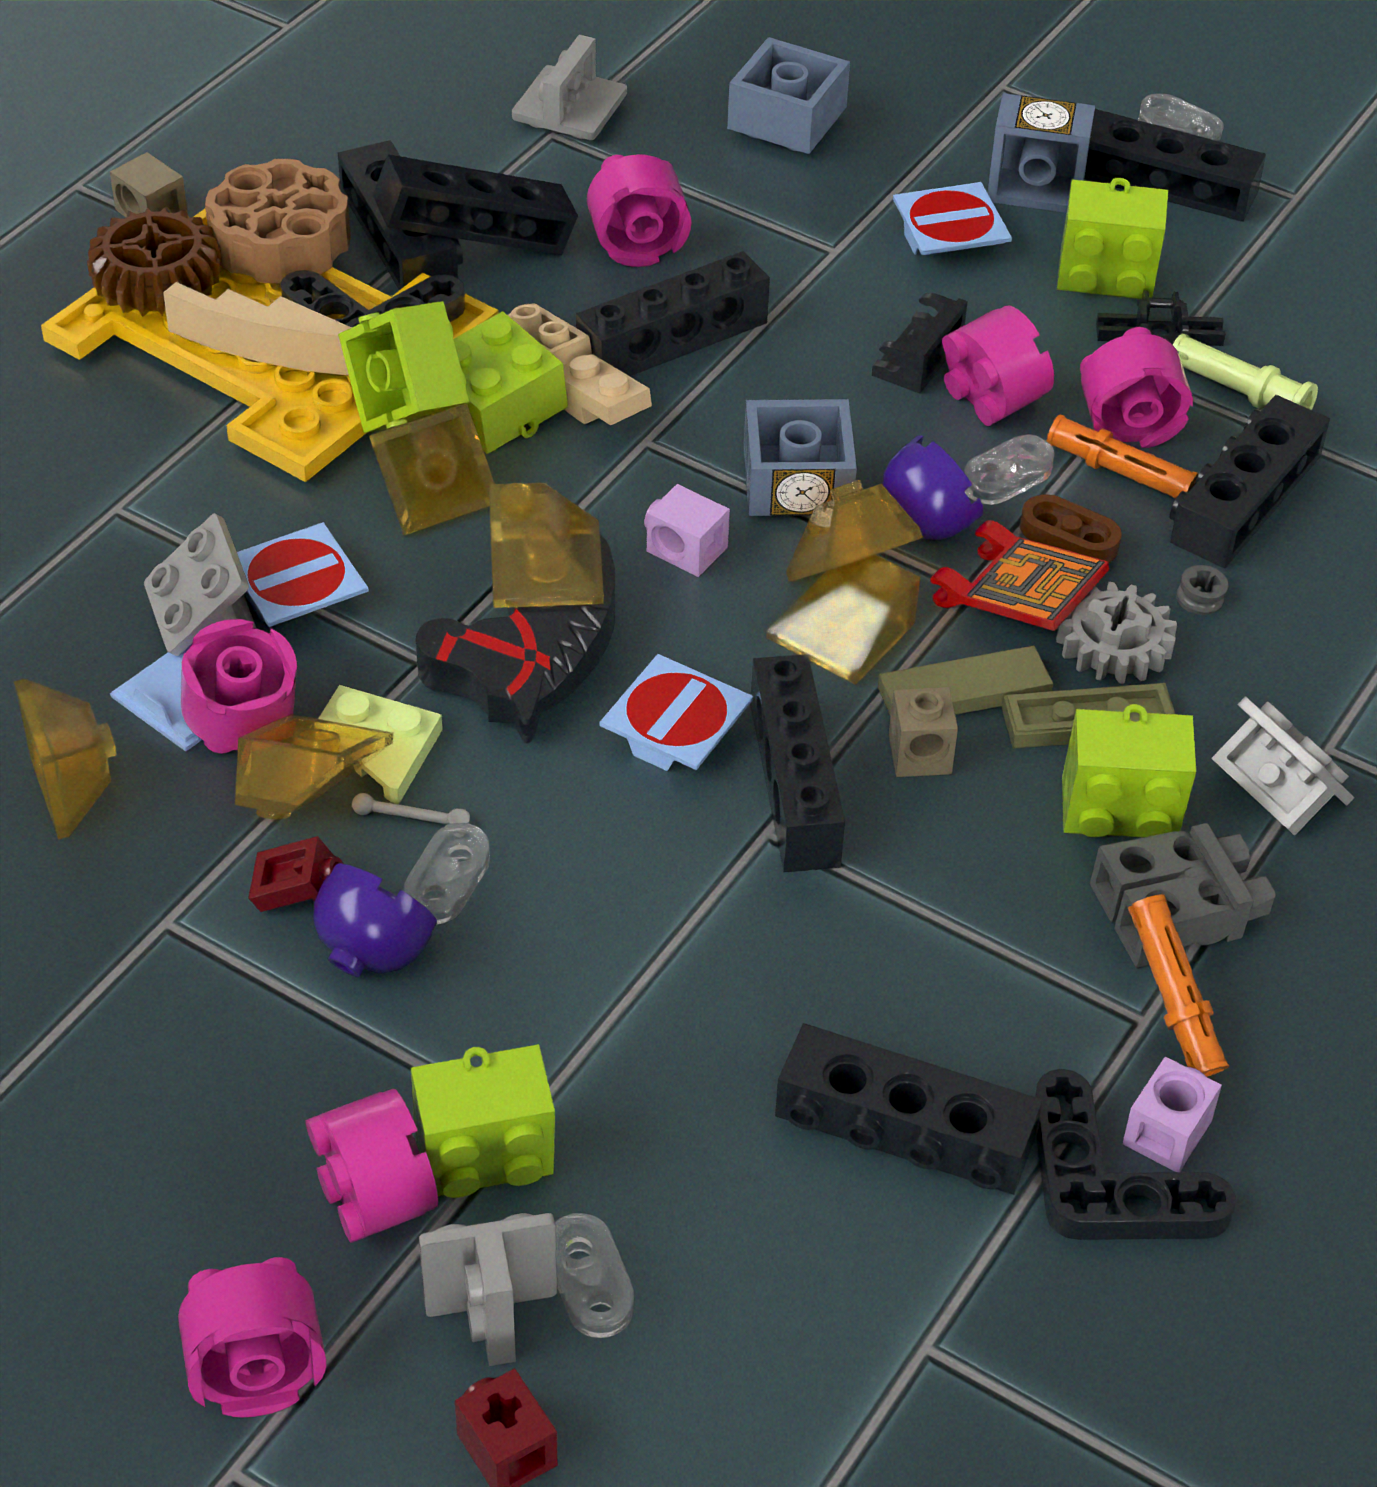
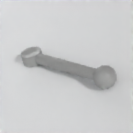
M360 793L352 800V808L359 815L378 812L446 824L449 830L454 833L466 832L470 827V814L464 809H453L449 813L376 801L367 793Z

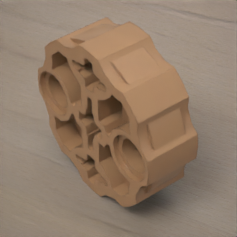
M273 159L268 163L258 165L244 164L227 172L225 180L218 187L210 189L205 202L207 224L212 227L214 237L217 238V244L221 248L222 262L220 265L232 274L241 273L251 276L260 283H281L282 279L289 273L301 270L322 274L331 269L333 261L337 256L348 251L350 246L351 231L348 197L341 192L340 179L326 168H313L295 159Z

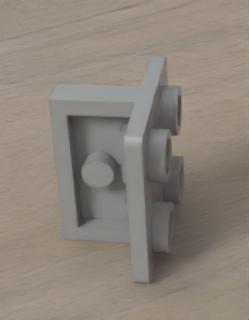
M579 34L568 50L561 52L558 63L555 66L546 65L512 109V119L529 124L535 128H545L568 134L577 139L594 140L626 97L627 85L596 77V39Z
M215 513L198 528L194 529L187 539L162 563L158 564L144 581V586L166 650L175 656H179L192 644L193 637L208 625L230 619L253 621L244 597V593L249 588V583L224 518Z
M1246 696L1237 704L1250 718L1211 759L1294 836L1333 795L1346 806L1354 799L1341 785L1349 776L1310 738L1300 733L1272 704L1267 701L1259 709Z
M520 1213L511 1215L501 1221L470 1226L451 1224L441 1227L436 1231L421 1234L419 1236L426 1315L434 1317L467 1311L472 1342L485 1340L489 1366L516 1362L513 1303L553 1297L557 1294L556 1226L553 1214L531 1215Z

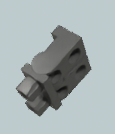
M1208 823L1192 826L1190 833L1175 831L1099 846L1090 881V886L1110 922H1116L1114 929L1136 968L1149 965L1139 933L1128 911L1129 906H1132L1133 903L1141 899L1159 894L1165 895L1171 918L1183 946L1194 943L1208 945L1225 939L1226 942L1241 939L1247 921L1270 914L1275 899V891L1266 876H1257L1244 880L1240 878L1238 873L1247 871L1251 859L1249 848L1242 836L1235 834L1216 837Z

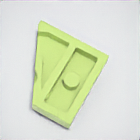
M342 685L338 686L316 721L317 738L334 753L343 755L347 759L348 765L361 777L369 774L383 786L384 797L391 803L398 805L443 730L442 714Z

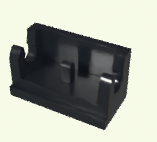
M924 293L919 302L924 306L933 307L937 310L938 314L933 317L929 313L916 311L912 316V322L896 341H886L880 346L879 351L885 355L881 360H876L873 364L872 376L920 394L946 362L942 338L965 325L968 301L960 298L955 301L935 293Z

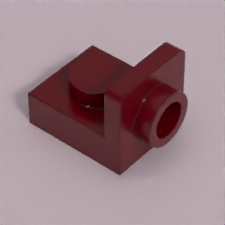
M318 836L257 852L248 899L260 912L309 899L315 902L326 877L330 875L336 864L344 863L339 857L334 856Z

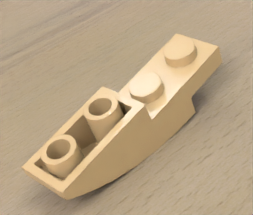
M535 303L520 305L508 314L510 318L563 363L568 407L564 410L584 425L598 418L609 425H613L652 406L650 388L592 354L590 337L584 332Z

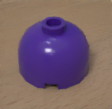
M918 435L905 445L889 461L883 474V494L889 505L884 509V514L895 529L902 534L910 530L918 537L927 540L939 541L948 539L960 533L984 514L983 504L980 498L971 504L964 491L972 483L957 463L933 441L926 447H923L924 436Z
M338 863L324 880L314 902L313 921L319 939L332 950L328 961L343 972L355 977H360L364 969L383 974L401 970L415 961L432 937V931L437 924L435 916L400 889L397 896L380 887L382 878L357 867Z

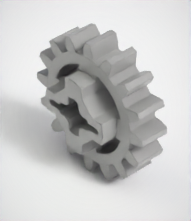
M1108 582L1107 590L1101 592L1094 586L1058 627L1056 642L1064 644L1062 651L1064 659L1078 658L1077 671L1082 672L1090 667L1096 669V680L1102 681L1107 673L1115 674L1119 684H1124L1126 675L1133 673L1136 678L1143 681L1146 680L1148 668L1160 673L1163 670L1165 659H1171L1176 640L1177 622L1169 620L1171 610L1169 606L1155 607L1156 595L1154 593L1147 594L1144 597L1136 595V585L1131 584L1126 591H1118L1114 582Z

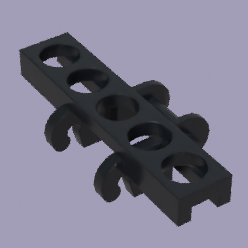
M1144 290L1142 299H1137V314H1097V341L1109 342L1122 337L1127 330L1135 327L1147 328L1152 335H1156L1152 332L1154 329L1165 330L1168 333L1167 335L1156 336L1166 339L1171 344L1175 342L1179 335L1186 334L1190 338L1209 346H1223L1226 336L1225 331H1223V318L1188 316L1187 303L1179 300V293L1175 291L1171 298H1150L1148 290ZM1150 308L1171 309L1172 321H1148Z

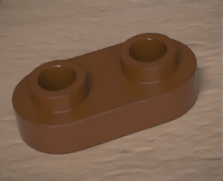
M1048 494L1031 497L1024 503L1022 508L1020 529L1027 539L1105 560L1109 563L1117 557L1122 533L1118 524L1112 519L1061 497Z

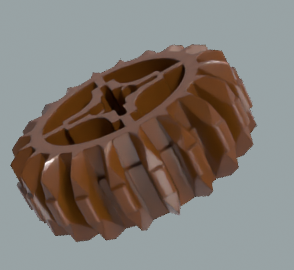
M147 207L143 213L135 214L128 211L126 218L114 217L110 220V226L99 227L97 237L90 239L87 266L89 276L92 278L93 287L96 288L97 296L105 297L108 306L120 305L123 313L136 309L139 310L142 317L149 311H158L163 316L166 310L163 292L175 282L204 295H211L213 285L219 283L222 257L221 248L217 244V238L214 237L212 227L204 225L201 217L189 218L186 210H181L175 214L170 213L168 207L158 212H151Z

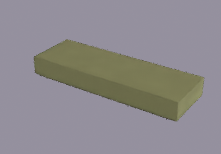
M1033 645L881 673L878 679V689L891 716L893 690L949 687L956 715L1002 706L1004 695L1050 692L1053 688V682Z
M1166 683L1004 695L1002 702V712L1013 749L1069 744L1076 709L1124 712L1127 706L1137 704L1144 707L1147 713L1175 714ZM1132 712L1130 713V720L1139 721L1140 715Z

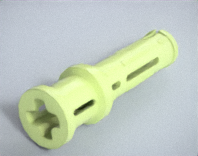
M1186 334L1179 335L1173 343V346L1179 351V357L1184 368L1247 395L1253 407L1263 409L1275 395H1279L1312 410L1318 394L1317 384L1308 381L1302 384L1281 375L1278 367L1273 365L1263 366L1262 368L1256 367L1194 340Z

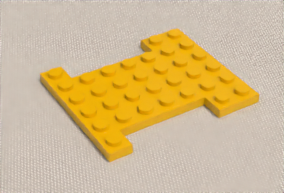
M205 208L194 217H201L203 224L208 226ZM221 265L219 283L213 285L212 294L208 295L213 299H217L229 289L265 306L271 305L280 296L282 297L280 283H260L253 277L245 274H232ZM333 267L320 274L368 310L431 277L422 272L391 297ZM92 288L41 325L45 342L79 360L113 335H116L249 406L248 409L226 425L228 441L304 482L311 479L366 434L363 432L349 375L304 371L267 364L209 348L169 332L166 310L163 316L158 311H149L142 317L139 310L136 309L123 313L120 305L108 306L105 297L97 296L96 288ZM465 294V310L463 314L451 321L453 339L499 313L498 309ZM341 314L328 315L327 317L331 319H341L346 316Z

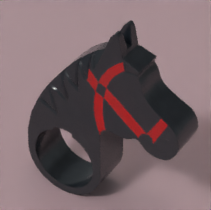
M552 519L533 523L515 533L506 544L503 553L505 601L509 616L479 620L472 625H465L453 619L439 618L424 623L416 634L418 676L422 683L432 690L452 693L474 700L488 714V722L513 723L525 743H530L534 739L541 712L554 707L573 693L599 663L609 645L615 625V566L610 547L606 539L598 531L588 525L572 520ZM553 565L572 566L590 574L588 578L579 582L577 587L565 590H552L551 586L540 585L525 578L526 575L539 568Z

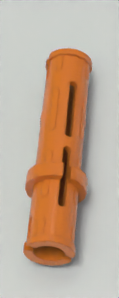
M1061 414L1056 417L1051 425L1046 440L1050 446H1056L1086 459V465L1097 470L1102 466L1174 498H1177L1182 491L1189 492L1194 487L1199 475L1197 472H1191L1153 454L1113 438V432L1104 428L1100 429L1099 432L1067 419Z
M1154 895L1133 903L1132 906L1128 907V911L1137 928L1144 952L1168 1013L1164 1016L1168 1030H1174L1183 1051L1187 1067L1199 1070L1206 1077L1224 1071V1069L1229 1068V1064L1219 1045L1210 1016L1214 1014L1210 1001L1203 1000L1201 992L1197 987L1181 939L1171 918L1165 895Z

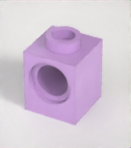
M677 484L661 500H655L647 510L644 519V525L647 528L646 552L699 577L728 548L730 509Z
M1164 1057L1131 1107L1123 1145L1175 1172H1180L1212 1122L1222 1085L1207 1078L1195 1068L1185 1067Z

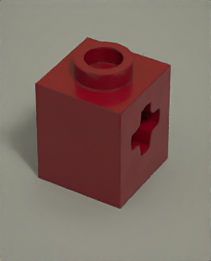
M515 1368L497 1378L487 1377L475 1382L460 1398L455 1400L457 1436L490 1487H520L558 1466L557 1431Z

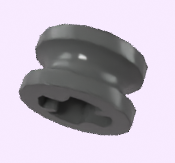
M1206 565L1190 566L1185 569L1181 576L1180 586L1176 592V600L1188 612L1199 615L1215 613L1221 609L1224 603V597L1229 588L1228 580L1223 573L1213 567Z

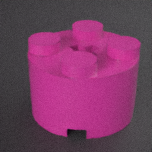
M642 154L625 157L623 155H612L603 161L601 170L596 174L589 186L587 205L597 238L601 246L608 252L609 257L622 265L644 267L660 262L659 256L671 249L673 254L678 251L689 236L692 222L686 199L672 164L657 157Z
M1004 306L986 313L942 338V345L949 372L944 375L945 385L953 398L960 400L965 397L974 405L978 418L986 426H991L1040 399L1053 388L1054 369L1048 350L1041 354L1039 353L1033 339L1040 336V334L1027 316L1015 307Z
M1135 327L1127 330L1122 337L1102 345L1093 354L1086 356L1080 364L1081 385L1095 431L1099 432L1100 429L1104 428L1113 432V438L1121 442L1139 441L1141 448H1150L1168 441L1185 427L1189 420L1187 412L1190 405L1193 407V397L1179 353L1166 339L1152 335L1147 328Z
M230 619L208 625L193 637L192 645L186 653L184 652L181 669L182 715L191 731L204 740L205 746L215 753L223 754L232 750L258 748L272 742L276 738L284 736L289 731L294 710L297 673L296 656L290 643L283 635L271 629L270 633L253 628V621Z
M396 1089L375 1093L305 1120L307 1132L318 1156L325 1155L326 1164L317 1167L321 1187L329 1204L341 1200L343 1205L337 1207L345 1234L351 1243L422 1216L427 1211L438 1207V1193L426 1152L420 1154L412 1135V1133L418 1131L404 1100Z
M274 1257L263 1263L244 1264L222 1271L206 1269L192 1276L188 1282L189 1293L184 1298L179 1309L178 1322L188 1387L196 1402L205 1407V1398L211 1402L221 1404L223 1415L256 1417L283 1410L299 1401L298 1390L312 1378L314 1386L319 1383L325 1373L326 1356L314 1295L310 1284L297 1272V1267L293 1261L283 1257Z

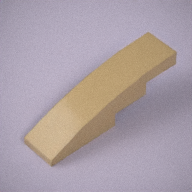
M177 282L163 292L168 330L171 333L209 348L257 362L304 371L349 375L338 334L352 327L281 296L271 305L265 306L229 289L217 299H213Z

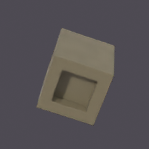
M148 152L110 171L115 210L123 216L127 217L128 211L135 214L143 213L147 207L151 212L161 211L165 207H168L170 213L174 214L181 210H186L187 212L183 176Z
M950 688L893 690L888 736L896 777L952 774L958 726Z

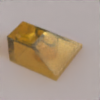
M467 403L369 436L403 535L501 502Z
M857 480L831 489L830 492L833 500L815 506L786 570L789 582L916 541L923 538L919 526L882 484L863 490L861 481Z
M544 482L489 484L494 608L604 604L599 520Z
M876 554L829 569L767 629L766 638L798 655L808 654L811 662L856 685L915 624L920 577Z
M28 679L13 681L30 760L57 838L59 840L70 837L111 782L107 758L116 756V748L108 723L97 724L88 702Z
M290 714L238 738L235 805L254 808L258 816L267 819L288 818L292 812L316 800L393 744L394 732Z

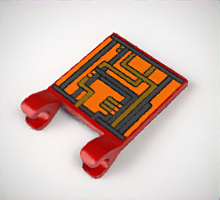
M987 520L976 529L975 536L986 539L978 547L977 552L980 558L989 561L993 560L992 563L973 583L949 567H942L937 570L930 578V582L941 586L933 595V602L939 607L950 608L964 604L1055 631L1109 571V562L1017 537L998 522Z

